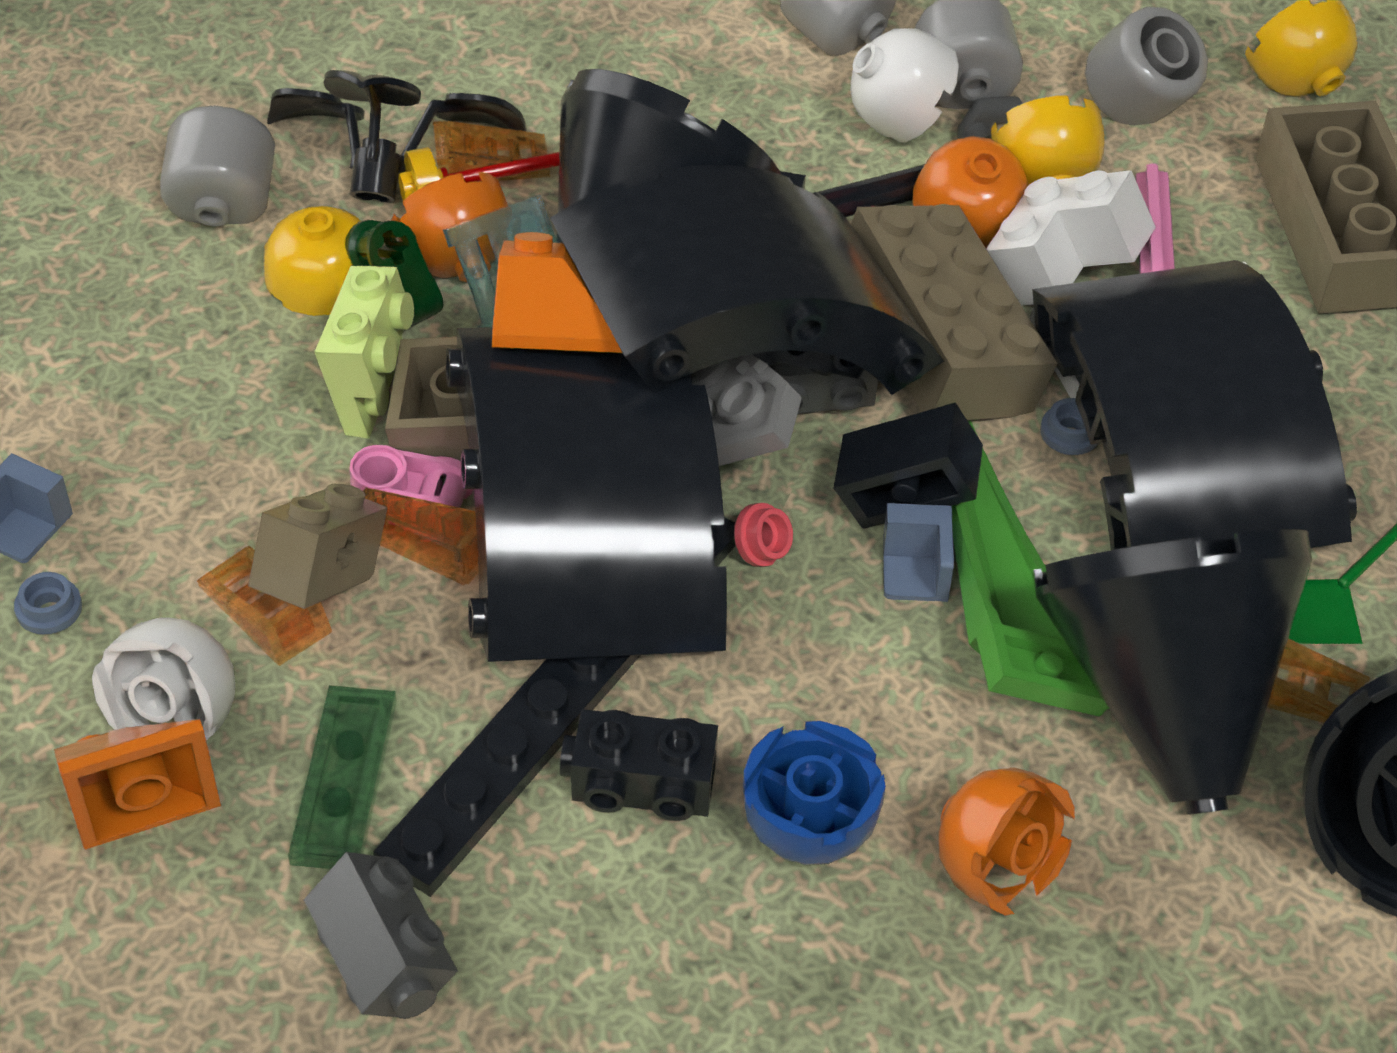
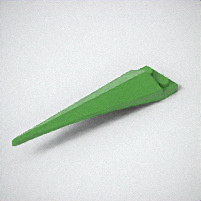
M967 420V421L969 422V424L971 425V427L973 428V430L975 431L974 426H973L971 420ZM983 449L976 500L951 506L953 541L968 642L981 656L988 690L1100 717L1108 709V706L1036 598L1033 570L1042 569V572H1046V566L1020 523Z

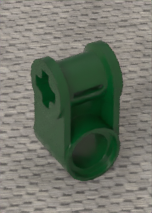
M365 220L358 222L350 229L346 236L345 248L352 266L397 267L404 291L410 293L413 299L414 317L411 327L443 310L444 304L440 288L429 272L418 246L416 236L410 227L398 221L388 220L381 222ZM400 237L402 241H397L396 238ZM360 253H366L367 256H361Z

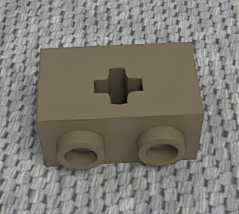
M330 484L324 490L305 497H295L289 503L262 512L248 586L305 609L369 580L374 574L388 507L365 499L364 491L357 487L346 484Z

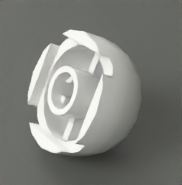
M892 29L875 38L871 43L864 45L855 56L851 78L852 101L859 116L878 133L885 137H891L898 142H908L920 136L936 122L942 113L935 105L939 101L943 90L950 95L954 91L959 69L956 52L935 36L920 29Z
M175 618L152 619L138 623L123 632L104 650L102 661L94 667L92 675L96 702L108 724L114 730L125 728L126 726L151 725L147 720L156 723H164L174 718L175 722L195 720L197 715L196 719H200L207 741L222 726L230 712L235 695L233 664L223 646L202 627L188 620Z

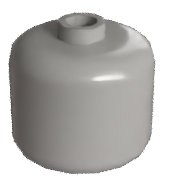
M781 0L780 8L786 19L821 50L829 55L839 56L852 51L864 42L866 44L871 43L875 38L881 36L887 27L888 19L895 7L896 0Z
M937 0L925 9L916 23L915 29H920L935 36L956 52L959 64L957 82L952 95L943 90L937 105L950 109H970L973 102L978 98L1010 96L1020 82L1023 59L1009 10L999 0Z
M1144 7L1129 14L1096 43L1087 57L1085 77L1090 95L1100 110L1116 122L1133 126L1150 124L1170 115L1198 92L1206 80L1208 57L1204 42L1194 26L1184 17L1164 7Z
M215 105L195 107L180 114L168 130L160 179V194L169 210L187 222L202 223L208 226L247 224L257 220L266 211L268 206L274 162L275 141L268 128L254 116L229 107Z

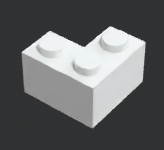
M1098 170L1081 177L1064 179L1044 177L1032 182L1025 189L1023 197L1008 218L1002 222L999 231L986 249L1021 306L1033 305L1032 289L1071 284L1075 281L1083 267L1134 262L1156 226L1131 170L1113 173Z

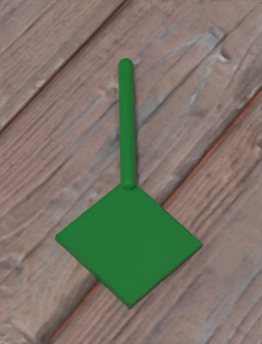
M1397 523L1339 579H1306L1287 644H1363L1349 586L1397 541Z

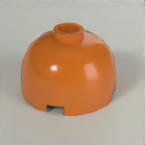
M965 137L949 141L932 153L914 185L913 206L959 205L983 245L987 248L999 231L1002 222L1008 218L1023 197L1029 182L1019 159L1006 146L990 138Z
M478 172L482 182L466 183L462 173L449 175L431 182L409 195L402 202L406 213L401 218L394 213L391 220L404 223L415 234L418 246L432 276L443 279L458 277L462 282L473 281L486 275L491 270V264L499 258L504 240L509 241L511 237L512 221L506 197L496 177L487 172Z
M1015 767L983 771L962 785L946 802L941 813L939 828V857L955 887L973 900L1005 916L1014 914L1007 904L1032 880L1036 896H1038L1059 875L1069 855L1072 840L1061 835L1064 826V815L1075 820V807L1068 791L1033 772ZM994 864L1018 876L1026 875L1025 883L1006 888H999L985 881V878Z

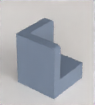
M11 453L0 465V553L20 563H27L70 518L73 512L63 476Z
M887 503L883 534L885 598L891 600L948 602L954 568L951 506Z

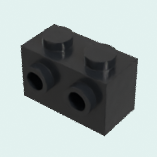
M956 402L843 434L833 489L862 529L885 523L887 503L953 506L976 500L983 444Z

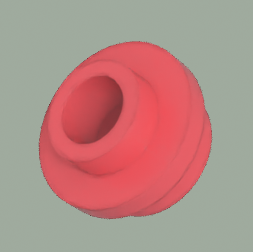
M768 503L750 504L737 517L734 529L735 544L740 556L748 564L755 567L770 566L776 559L784 557L792 546L793 528L790 519L782 510L774 508Z

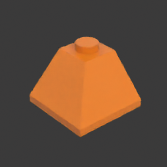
M538 232L519 233L514 236V241L504 240L498 258L492 347L622 353L564 243H553V236Z
M200 719L121 728L102 735H89L73 744L54 749L84 850L221 806L205 733Z

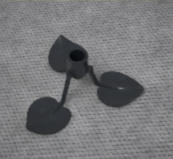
M330 70L325 73L324 86L330 93L295 88L275 90L271 96L267 118L268 125L279 120L299 116L319 115L346 119L351 149L350 168L353 169L350 196L359 200H379L386 203H393L395 201L398 173L405 172V151L417 149L434 116L446 121H471L495 125L515 133L519 138H526L527 133L526 122L522 113L508 101L482 94L449 93L445 96V100L430 101L400 156L396 153V143L379 138L381 103L396 106L418 104L421 99L420 89L412 83L384 75H368L364 77L359 73L345 70ZM341 99L367 101L370 103L369 137L363 139L362 147L357 121L364 119L365 111L354 104L343 103Z

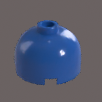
M808 721L805 723V730H793L783 734V726L769 732L752 748L743 775V793L747 821L759 841L783 859L803 865L829 864L856 852L873 833L884 802L886 788L884 774L882 776L876 764V753L870 744L848 728L823 721Z

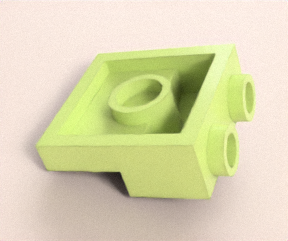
M350 266L314 352L345 435L369 439L377 417L383 416L388 408V389L395 374L400 340L403 339L404 330H408L411 327L414 317L412 296L404 291L397 267Z

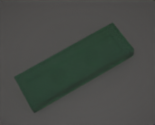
M329 685L288 854L290 865L331 869L346 852L364 854L397 702L396 691Z

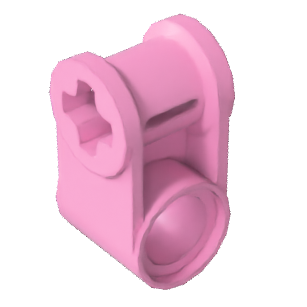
M372 445L364 447L355 453L350 461L351 486L364 491L365 499L388 507L384 526L413 530L417 534L453 539L459 534L463 522L459 511L463 499L469 497L473 492V489H463L460 460L451 457H434L398 450L387 445ZM442 475L447 476L444 485L440 478ZM438 512L441 519L440 522L435 521Z

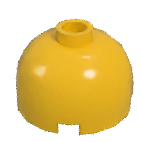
M1299 0L1279 12L1256 33V37L1261 44L1256 48L1255 52L1247 47L1245 55L1247 62L1258 78L1269 89L1289 96L1300 97L1314 92L1318 96H1324L1336 90L1346 79L1344 73L1354 60L1358 48L1356 27L1349 11L1341 0H1326L1312 5L1310 0Z
M1062 95L1034 99L1006 112L1008 123L1000 129L996 122L991 128V139L1006 146L1019 159L1029 185L1044 177H1054L1056 179L1073 178L1097 171L1101 165L1105 146L1104 126L1100 108L1092 100L1084 98L1085 107L1070 106L1069 97Z
M317 206L307 207L290 213L278 222L264 247V276L266 288L270 294H273L275 298L282 301V306L292 312L311 316L330 315L350 266H352L345 248L346 236L350 229L358 222H361V220L344 209ZM360 253L361 256H367L366 253Z

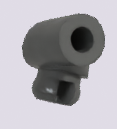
M1017 96L982 97L976 99L957 128L958 139L970 136L991 139V128L995 122L996 124L1008 123L1006 112L1021 105L1022 101Z

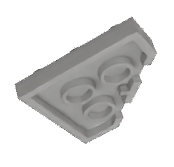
M753 354L725 360L692 373V385H705L719 466L789 447L802 397L767 363L754 357Z

